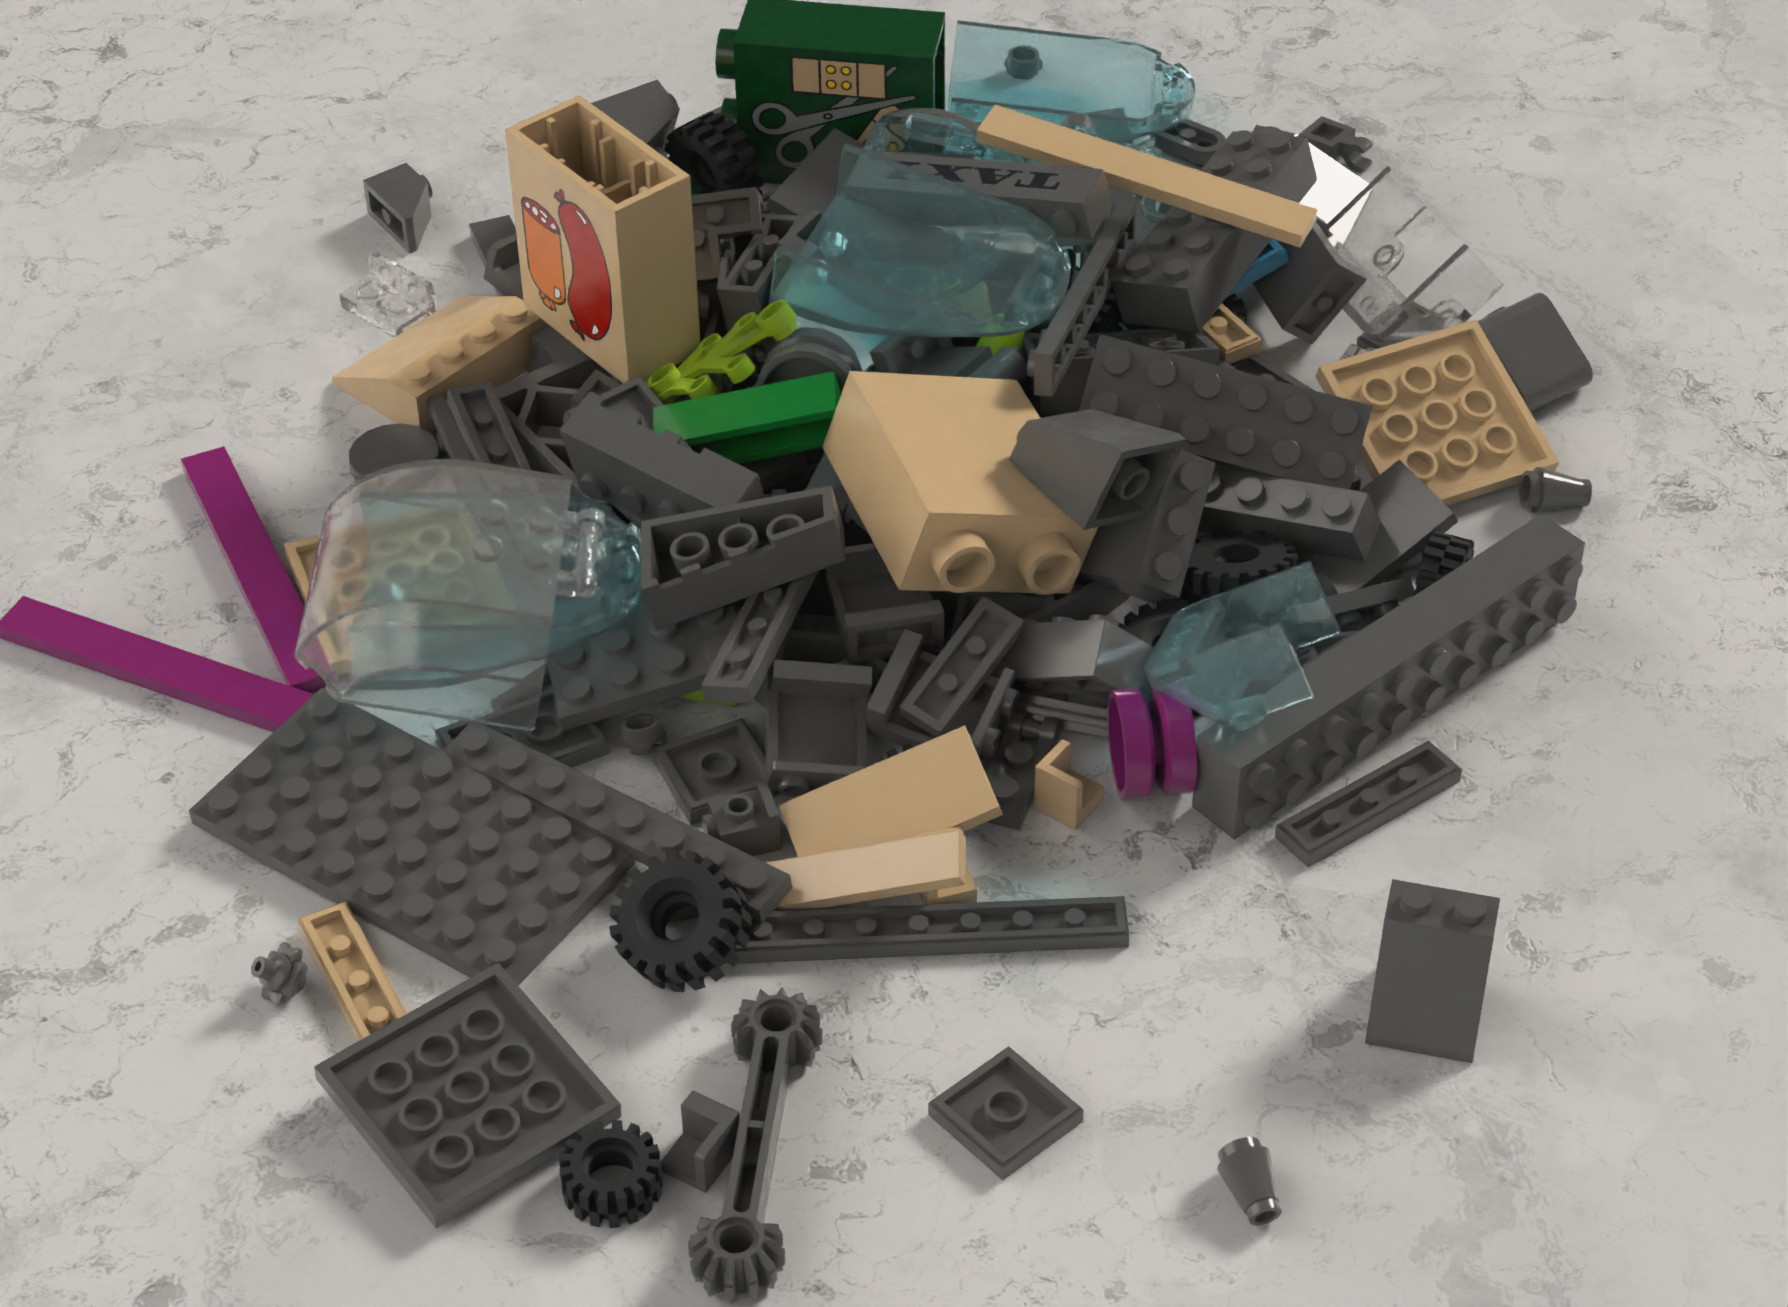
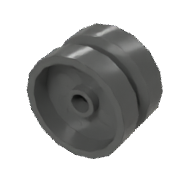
M802 327L796 329L788 337L771 345L755 387L834 371L842 394L849 371L861 372V365L854 349L841 336L823 328Z

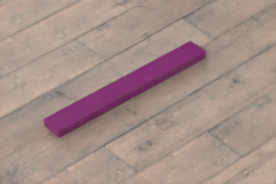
M225 447L181 458L183 472L285 685L310 693L338 684L336 670L332 671L320 638Z
M22 596L0 620L1 639L271 732L279 728L314 695L26 596Z

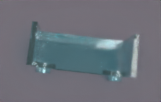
M1311 561L1181 609L1170 619L1143 669L1152 688L1223 726L1234 725L1235 729L1239 731L1258 724L1264 719L1263 715L1312 699L1314 696L1313 691L1294 650L1339 635L1341 630Z

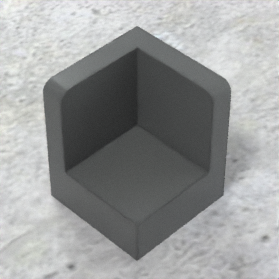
M692 1090L681 1104L683 1134L661 1160V1169L663 1173L706 1193L733 1159L740 1112Z

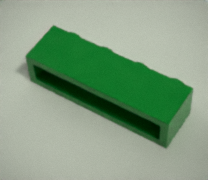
M832 371L653 407V431L662 435L665 429H668L682 436V439L689 444L694 452L700 454L706 448L737 464L822 448L837 408L841 391L835 373Z

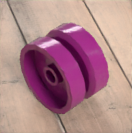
M1183 684L1156 686L1150 695L1148 705L1138 688L1117 689L1109 692L1107 708L1108 741L1113 777L1121 800L1148 797L1154 787L1155 777L1157 784L1165 795L1192 793L1195 790L1197 781V748L1191 705Z

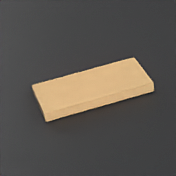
M962 726L778 805L798 857L913 838V835L955 826H961L963 831H966L1003 815L966 726Z

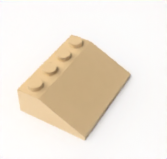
M460 296L332 377L333 384L397 424L414 425L430 432L426 403L429 397L443 394L447 402V393L450 388L490 381L493 387L496 388L524 373L526 370L523 367L533 360L530 334L547 327V323L526 307L524 301L516 296Z

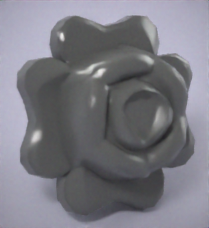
M283 942L278 950H272L267 958L259 956L254 960L251 972L254 977L259 978L260 984L263 985L261 992L263 999L272 1000L275 1005L281 1006L287 997L292 998L303 990L307 982L308 966L305 962L301 961L303 951L300 948H292L289 943Z

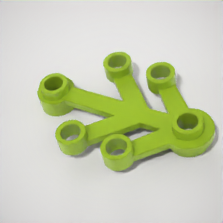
M785 299L771 303L759 315L755 312H750L740 318L723 338L718 333L708 336L678 368L673 363L666 364L654 371L645 382L664 404H670L682 395H689L691 399L715 395L718 388L708 375H702L697 379L694 378L701 374L726 373L734 384L745 380L754 372L755 365L745 353L737 356L734 355L767 336L773 337L776 341L788 337L798 326L795 321L796 314Z

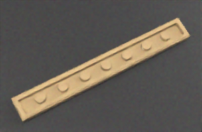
M996 104L977 129L976 141L1046 165L1103 169L1107 185L1296 247L1302 246L1317 219L1318 209Z

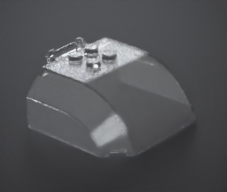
M458 459L417 460L393 465L366 475L342 491L324 512L295 651V659L306 670L312 667L326 682L325 690L336 702L465 722L475 720L485 725L533 731L535 729L556 594L576 598H589L596 593L598 576L594 572L598 537L604 533L606 517L603 512L595 508H585L578 513L568 511L572 477ZM564 535L579 537L575 568L570 572L559 570Z

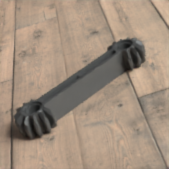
M781 987L776 995H768L760 989L756 1001L742 999L739 1013L733 1015L731 1035L734 1038V1053L737 1055V1060L751 1061L724 1207L722 1216L717 1219L700 1217L697 1233L690 1235L688 1243L689 1257L692 1259L690 1260L691 1274L695 1278V1282H704V1289L709 1297L725 1291V1296L730 1304H732L737 1294L746 1293L755 1301L759 1293V1287L774 1289L775 1282L777 1281V1272L783 1271V1266L786 1262L785 1249L782 1247L783 1233L779 1229V1224L764 1223L791 1068L796 1065L812 1067L815 1052L820 1051V1045L823 1043V1030L820 1028V1014L817 1011L816 1005L807 1004L803 992L788 997L783 987ZM770 1071H774L768 1108L766 1111H760L759 1106L765 1075ZM748 1169H756L750 1207L747 1211L740 1212Z

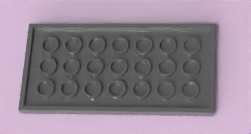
M323 688L315 693L189 810L193 825L336 904L346 901L352 913L471 978L498 962L518 986L635 864L634 859L631 858V853L610 843L608 840L597 836L467 766L463 761Z

